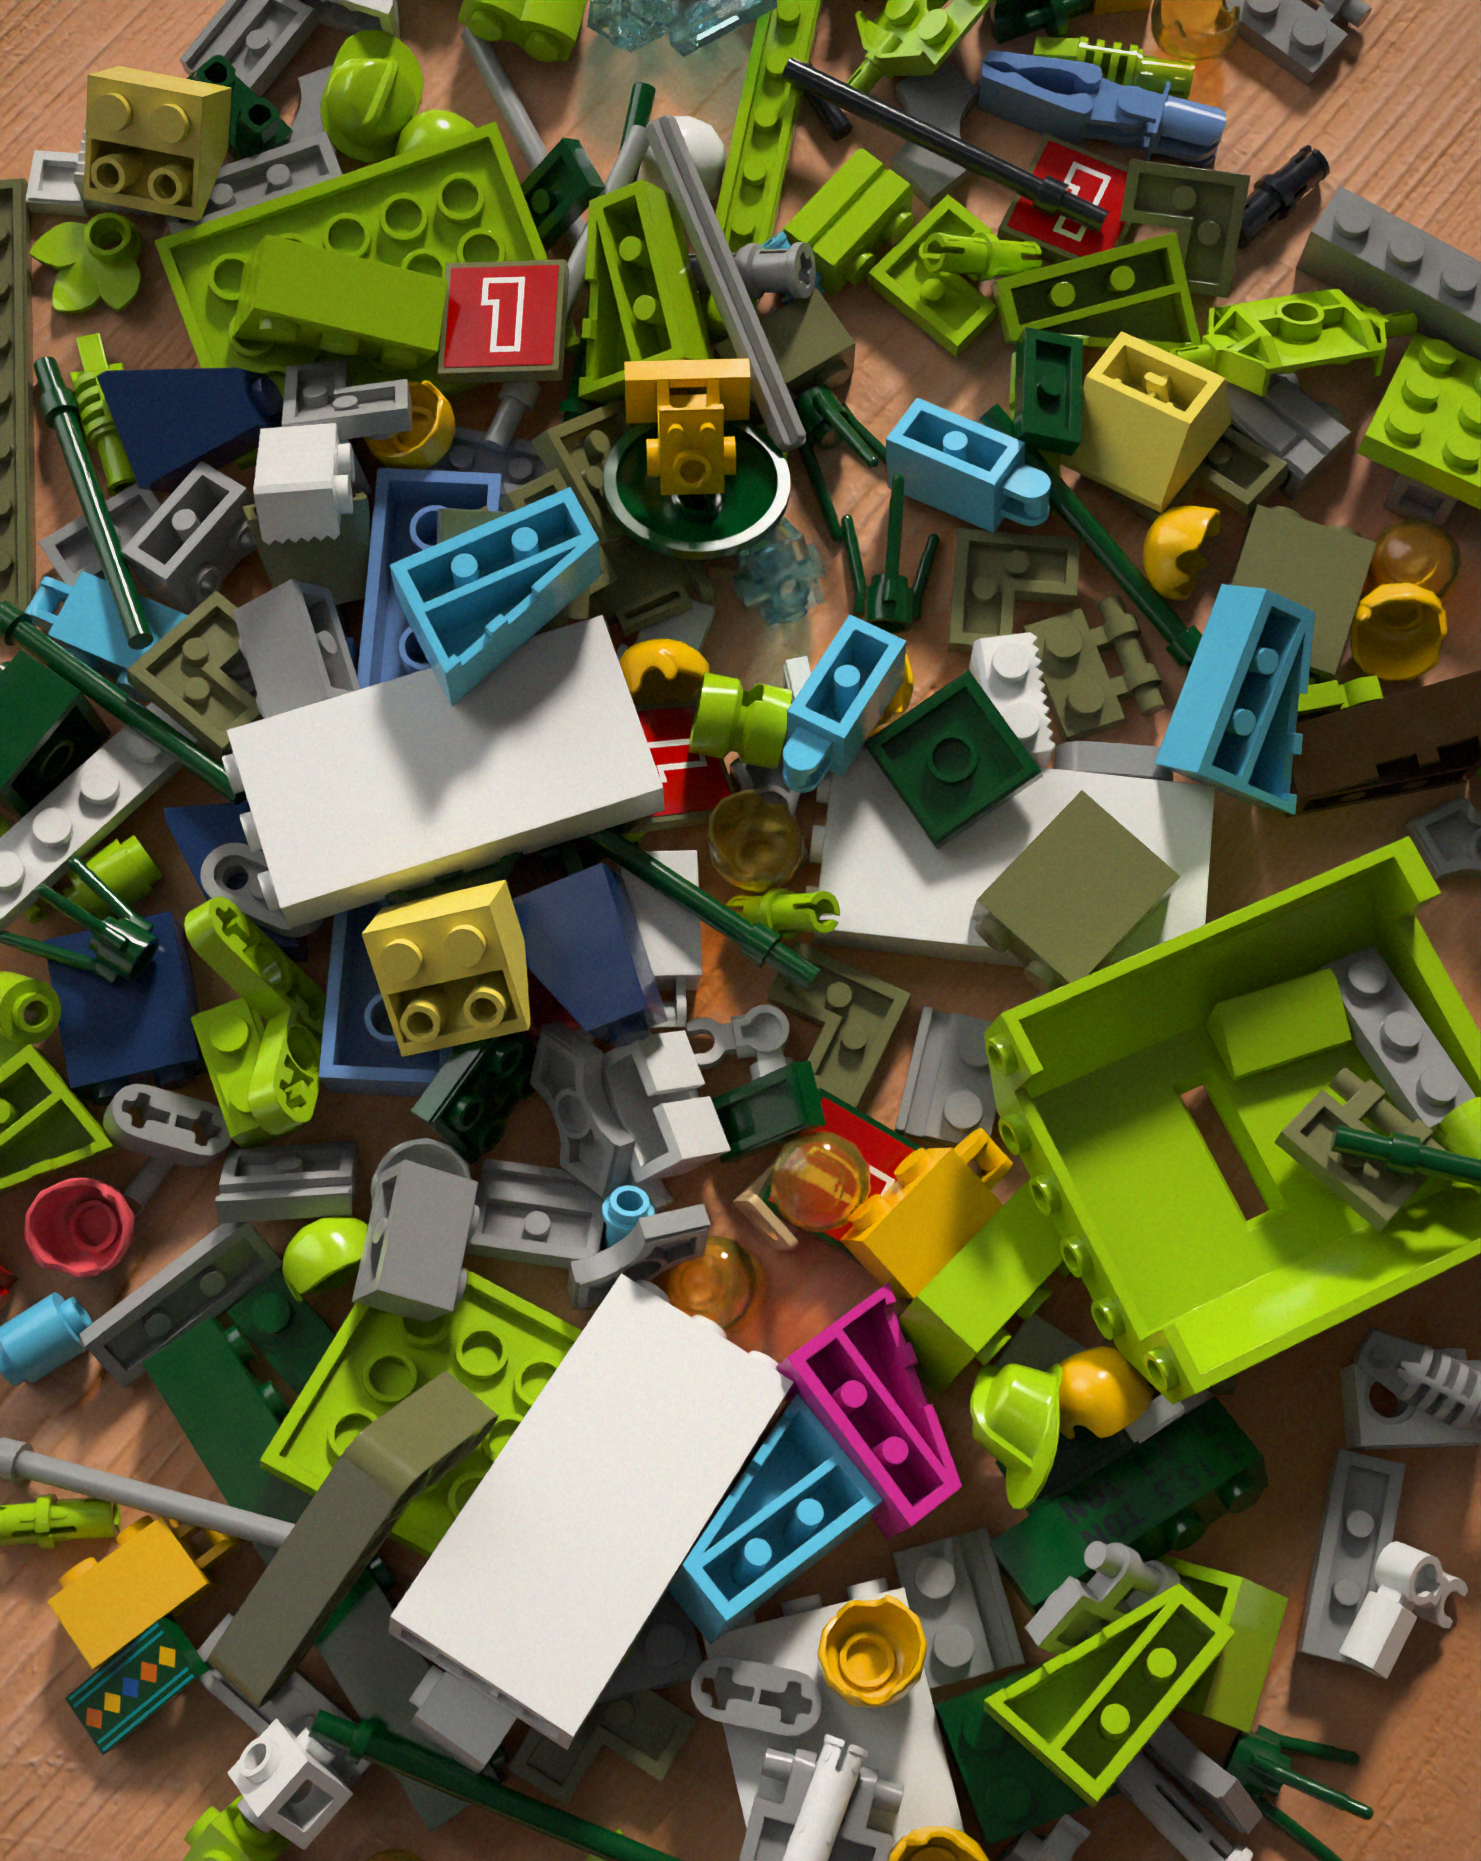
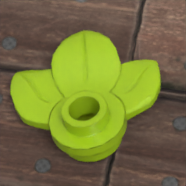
M105 212L98 214L87 225L78 222L61 223L42 235L30 249V255L35 260L58 270L52 295V305L58 313H83L95 307L101 299L109 307L120 312L135 299L141 287L142 276L136 260L142 251V237L137 226L130 219L117 213ZM121 241V244L117 247L105 250V247L110 242Z

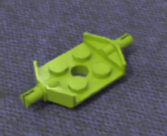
M888 0L885 8L873 22L858 10L855 17L862 46L867 53L864 56V62L846 84L868 94L882 76L891 80L894 76L932 75L995 0H953L944 10L941 8L950 0Z
M1324 289L1209 308L1201 345L1179 349L1173 348L1169 353L1211 372L1213 371L1226 378V381L1259 396H1267L1270 376L1273 373L1291 374L1302 368L1326 364L1344 365L1355 359L1369 357L1374 362L1372 374L1375 377L1380 376L1387 346L1386 339L1406 335L1412 336L1416 333L1418 323L1416 314L1411 309L1382 315L1375 307L1369 308L1349 298L1340 289Z

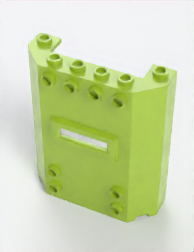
M1410 836L1002 1012L983 1032L996 1109L1000 1116L998 1121L999 1131L1009 1151L1016 1156L1020 1155L1031 1177L1029 1189L1035 1205L1043 1215L1051 1216L1062 1238L1060 1241V1251L1063 1260L1070 1272L1077 1278L1081 1277L1094 1301L1091 1304L1092 1316L1102 1335L1108 1340L1113 1339L1118 1351L1172 1405L1481 1253V1197L1472 1185L1425 1174L1428 1179L1379 1232L1274 1143L1280 1132L1322 1089L1342 1106L1347 1103L1328 1087L1344 1067H1347L1363 1082L1366 1083L1371 1079L1385 1090L1353 1040H1351L1350 1044L1233 1081L1205 1026L1214 1006L1222 1001L1315 973L1324 965L1373 945L1475 1096L1481 1097V1033L1415 916L1419 910L1440 895L1441 891ZM1201 1085L1204 1086L1269 1211L1246 1221L1181 1097L1182 1094ZM1386 1091L1383 1098L1399 1111ZM1367 1118L1361 1121L1374 1133L1388 1137ZM1442 1131L1433 1133L1430 1137L1446 1150L1443 1145L1445 1135Z

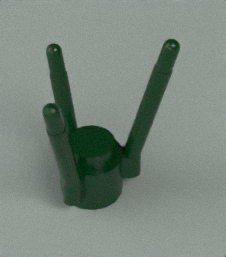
M820 384L806 390L793 402L806 432V443L798 447L830 536L833 541L839 542L843 538V533L813 445L818 444L821 449H829L845 440L851 449L870 468H876L879 460L887 466L886 447L856 419L846 403H840L828 385Z
M895 474L892 478L885 573L874 575L871 578L870 586L866 585L853 518L848 514L841 518L854 591L853 615L863 617V621L891 634L905 633L912 628V620L917 621L921 619L922 598L940 540L937 534L929 535L912 587L909 588L908 578L899 575L905 483L902 474Z
M76 856L68 859L69 867L120 920L109 916L101 921L44 884L38 885L35 893L38 897L54 906L55 909L93 933L89 942V949L96 953V959L7 931L0 932V943L94 973L112 985H115L120 977L129 982L138 979L153 960L160 942L158 937L151 934L154 925L135 914L93 870L89 869Z
M1260 1724L1255 1733L1238 1730L1228 1751L1223 1769L1239 1780L1264 1817L1318 1860L1343 1861L1330 1848L1264 1797L1263 1793L1266 1792L1276 1797L1283 1784L1339 1810L1346 1811L1363 1820H1370L1374 1814L1370 1806L1290 1770L1291 1757L1280 1753V1751L1352 1766L1360 1762L1358 1753L1331 1745L1281 1735Z

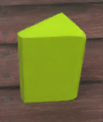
M1331 968L1222 1001L1214 1006L1205 1024L1233 1081L1350 1044L1352 1040L1338 981Z

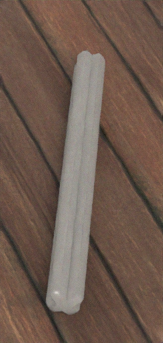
M665 115L659 119L652 120L646 125L647 139L738 359L749 358L750 389L770 438L782 453L797 449L806 443V432L677 120L672 115Z

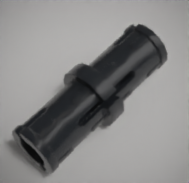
M1310 145L1303 146L1298 153L1275 173L1265 174L1256 181L1253 186L1254 191L1249 194L1246 200L1238 248H1246L1259 233L1275 220L1286 219L1296 209L1295 203L1329 175L1330 167L1328 161L1318 149L1315 148L1312 151Z

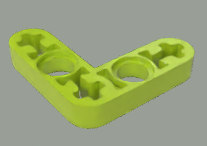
M222 896L214 897L188 912L184 923L186 936L197 954L267 1020L248 1089V1102L255 1120L262 1129L271 1135L280 1136L309 1121L314 1112L321 1083L319 1067L326 994L236 904Z

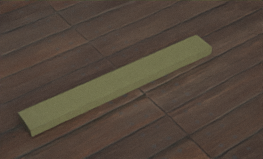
M25 178L0 180V602L10 601L25 612L36 594L32 256L30 255V249L32 248L31 211L26 203L28 183Z

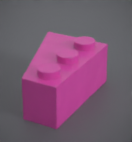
M890 1282L776 1366L779 1373L793 1381L785 1397L786 1402L790 1404L797 1393L883 1499L871 1518L887 1540L911 1528L962 1487L933 1404L928 1405L914 1367L918 1361L911 1342L906 1344L894 1311L893 1304L896 1303V1299Z

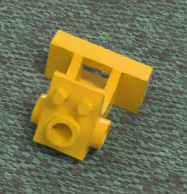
M749 358L624 362L626 423H657L658 439H646L647 476L660 477L661 495L724 493V475H736L735 436L724 437V421L749 420ZM706 387V394L669 395V388Z

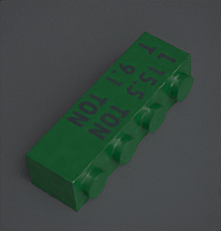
M1214 1396L1000 1534L989 1543L1001 1572L1032 1617H1034L1044 1606L1047 1598L1069 1576L1087 1584L1097 1573L1089 1568L1084 1561L1085 1550L1092 1542L1100 1541L1107 1545L1113 1542L1122 1543L1138 1552L1142 1561L1146 1563L1157 1560L1172 1549L1181 1551L1192 1546L1204 1535L1207 1526L1228 1512L1238 1514L1250 1508L1261 1497L1263 1490L1269 1486L1264 1457L1217 1397Z

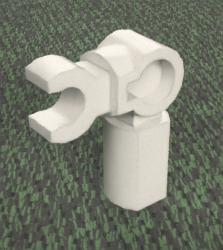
M759 1005L752 1008L747 1014L731 1016L730 1023L719 1024L714 1019L706 1017L694 1018L686 1023L687 1036L706 1034L715 1043L709 1052L694 1055L700 1070L714 1068L721 1063L726 1055L736 1054L737 1059L755 1057L757 1062L749 1067L753 1081L793 1063L792 1058L783 1056V1051L789 1042L788 1019L779 1008L772 1005Z
M1398 1541L1388 1544L1379 1555L1375 1565V1580L1379 1589L1377 1593L1368 1592L1339 1651V1654L1353 1664L1383 1679H1388L1417 1619V1616L1412 1613L1413 1608L1421 1619L1442 1628H1450L1453 1621L1444 1613L1445 1600L1451 1592L1464 1597L1468 1592L1467 1585L1463 1580L1442 1570L1441 1562L1437 1557Z

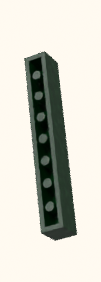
M210 1317L144 1360L142 1364L229 1506L296 1524L313 1499V1496L260 1468L262 1455L283 1423V1418L288 1415L291 1409L272 1380H268L261 1385L248 1364L257 1355L241 1329L236 1324L226 1329L223 1323ZM252 1542L264 1563L268 1566L279 1549ZM377 1551L314 1644L360 1719L362 1718L375 1724L374 1732L470 1771L409 1727L419 1710L418 1707L409 1702V1699L433 1664L436 1667L438 1666L388 1633L390 1616L398 1606V1602L390 1589L399 1583L384 1557ZM499 1744L485 1767L478 1774L499 1784L508 1779L501 1766L509 1761L501 1744ZM393 1772L430 1833L471 1805Z

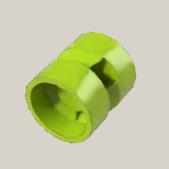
M704 672L697 699L688 752L724 759L733 751L737 752L741 763L776 770L785 740L787 710L791 706L792 690L756 683L749 691L743 690L739 679Z

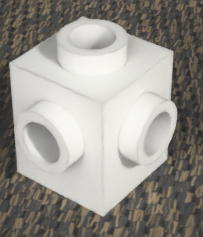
M276 1718L259 1738L253 1740L245 1748L240 1759L228 1771V1774L243 1795L242 1800L237 1806L252 1824L267 1834L274 1829L305 1850L353 1793L331 1765L337 1753L330 1745L308 1737L311 1728L306 1726L298 1734Z

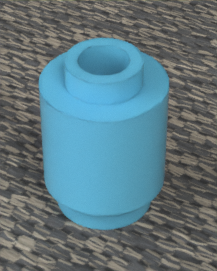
M54 1292L0 1326V1373L10 1384L18 1386L26 1380L35 1383L87 1350L79 1333L93 1322L80 1301L73 1296L65 1300L61 1295Z

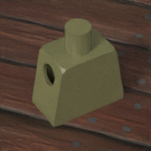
M359 484L351 486L353 514H341L340 535L335 540L327 535L322 541L314 536L309 542L301 537L296 543L288 538L283 544L275 539L268 545L262 541L256 504L242 506L245 520L272 588L274 589L290 579L329 588L343 633L346 634L348 626L343 603L365 599L370 551L369 502Z

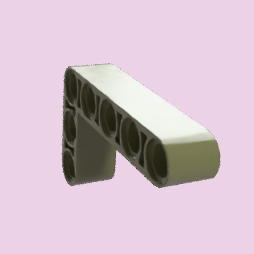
M444 1371L369 1424L340 1456L208 1656L207 1662L257 1708H261L269 1702L297 1670L409 1504L464 1461L486 1438L496 1424L499 1415L448 1371Z

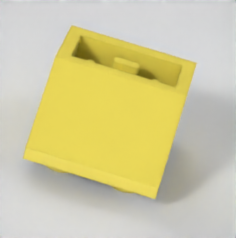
M122 66L88 74L84 199L194 221L202 219L228 151L232 88Z
M1121 331L1085 378L1082 387L1081 444L1072 456L1060 454V464L1163 513L1231 424L1226 378Z
M506 880L383 907L362 932V937L402 1057L529 1029L531 1023L525 940Z

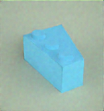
M571 487L390 564L397 601L451 707L601 576L599 539Z
M1221 584L1154 764L1201 784L1215 786V790L1248 804L1295 815L1297 795L1290 793L1293 754L1301 755L1303 734L1296 733L1299 694H1307L1315 612L1268 589Z
M797 1393L682 1564L668 1588L669 1592L710 1645L861 1529L883 1501L881 1496Z

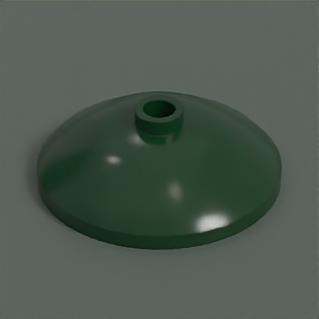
M745 420L724 421V437L735 436L736 475H724V493L661 495L660 477L647 476L646 439H658L657 423H640L620 438L608 456L603 477L604 498L612 518L621 530L631 539L652 551L675 558L692 560L726 557L756 545L766 538L781 521L788 506L790 496V473L782 451L775 446L773 440L758 427Z

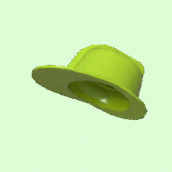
M360 30L348 37L337 52L322 94L319 111L324 132L326 131L332 145L348 158L371 163L383 161L395 154L399 133L416 115L423 91L424 80L420 64L410 48L397 37L380 30Z
M1058 1363L1052 1365L1046 1372L1020 1364H1008L1003 1368L995 1365H985L979 1370L970 1398V1413L973 1419L972 1436L978 1445L1006 1467L1007 1498L1015 1510H1025L1036 1500L1053 1466L1059 1439V1389L1063 1368Z

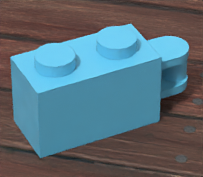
M919 398L915 399L886 438L887 485L890 489H892L893 476L895 474H902L905 479L904 495L992 533L996 531L1005 517L1025 526H1036L1046 521L1049 516L1050 478L1043 471L1024 464L1025 442Z
M84 571L80 573L74 586L51 577H43L36 594L25 610L31 616L34 625L49 632V638L96 672L116 679L115 684L122 691L143 701L150 700L128 682L127 669L188 616L138 594L153 636V642L144 649H131L128 646L107 581ZM60 601L64 602L58 616L54 615Z
M849 614L787 710V743L783 749V780L789 789L799 793L810 792L820 784L827 771L844 777L864 745L863 743L867 740L903 683L906 640Z

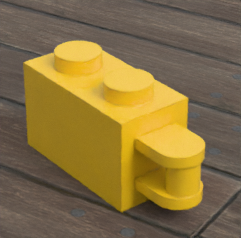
M983 1128L970 1133L954 1149L929 1148L925 1150L924 1148H919L899 1164L894 1172L898 1180L882 1196L880 1194L871 1196L853 1212L850 1222L854 1226L840 1241L882 1287L890 1282L895 1297L915 1299L929 1282L1003 1206L991 1190L1008 1173L1013 1162L993 1142ZM973 1158L983 1168L977 1175L967 1165Z
M146 1515L129 1525L115 1538L120 1547L99 1563L94 1557H90L66 1572L59 1579L63 1589L47 1600V1603L91 1669H100L158 1619L172 1614L175 1619L218 1587L220 1583L210 1569L241 1546L244 1539L187 1523L180 1525L176 1520L162 1516L154 1521L150 1515ZM200 1530H203L214 1546L202 1556L190 1541V1538Z

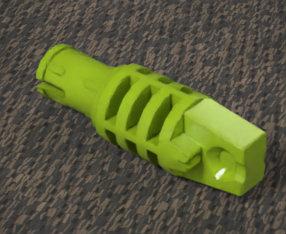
M1082 36L1081 38L1036 37L1032 52L1034 56L1098 65L1102 69V78L1122 86H1137L1160 94L1164 93L1166 83L1170 82L1168 95L1185 100L1189 98L1195 62L1174 61L1143 55L1144 49H1138L1139 45L1130 44V48L1126 49L1121 48L1122 43L1114 42L1113 46L1105 45L1106 40L1097 39V44L1088 43L1089 38Z
M96 333L76 338L84 370L71 372L70 379L76 402L80 409L79 415L86 442L93 450L99 452L107 481V492L109 496L113 497L135 484L137 480L97 379V375L104 371L125 369L122 362L108 365L100 334Z

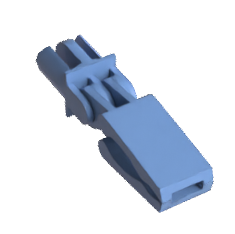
M989 50L982 61L977 109L1040 134H1049L1075 146L1083 144L1086 138L1110 140L1113 144L1121 147H1131L1146 151L1145 161H1149L1151 154L1205 167L1212 164L1216 157L1222 133L1226 126V114L1221 108L1168 95L1170 82L1166 83L1164 93L1160 94L1137 86H1122L1102 78V69L1098 65L1086 62Z

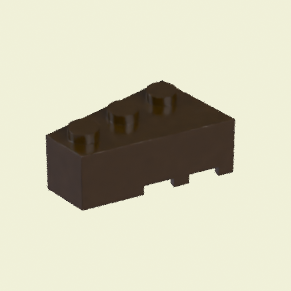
M1481 670L1372 702L1358 704L1327 715L1305 714L1297 716L1296 733L1303 734L1301 755L1293 754L1290 793L1297 795L1295 815L1285 813L1286 818L1467 783L1481 767Z

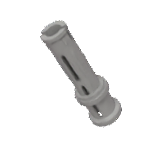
M795 242L791 245L790 249H764L761 244L748 243L740 248L738 253H732L750 299H760L765 293L789 292L794 298L803 299L808 298L814 289L816 279L815 257L812 248L806 242ZM689 254L697 291H710L696 255Z

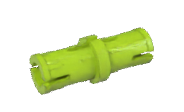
M987 232L975 233L971 237L932 233L928 236L923 247V253L941 254L940 259H923L925 268L930 273L967 274L974 281L991 280L995 276L1009 277L1039 269L1042 265V260L1024 259V255L1038 256L1042 254L1039 245L1035 241L999 240L996 235Z
M775 888L769 890L763 896L738 895L732 897L726 905L731 909L743 908L742 912L736 913L754 925L759 921L763 922L782 935L781 940L793 938L802 932H831L837 926L838 921L833 919L820 920V917L840 916L839 902L833 894L827 891L797 894L794 891H789L787 888Z
M56 1494L39 1495L36 1502L0 1505V1547L38 1543L41 1549L57 1548L60 1541L117 1537L121 1525L120 1505L94 1497L58 1499Z

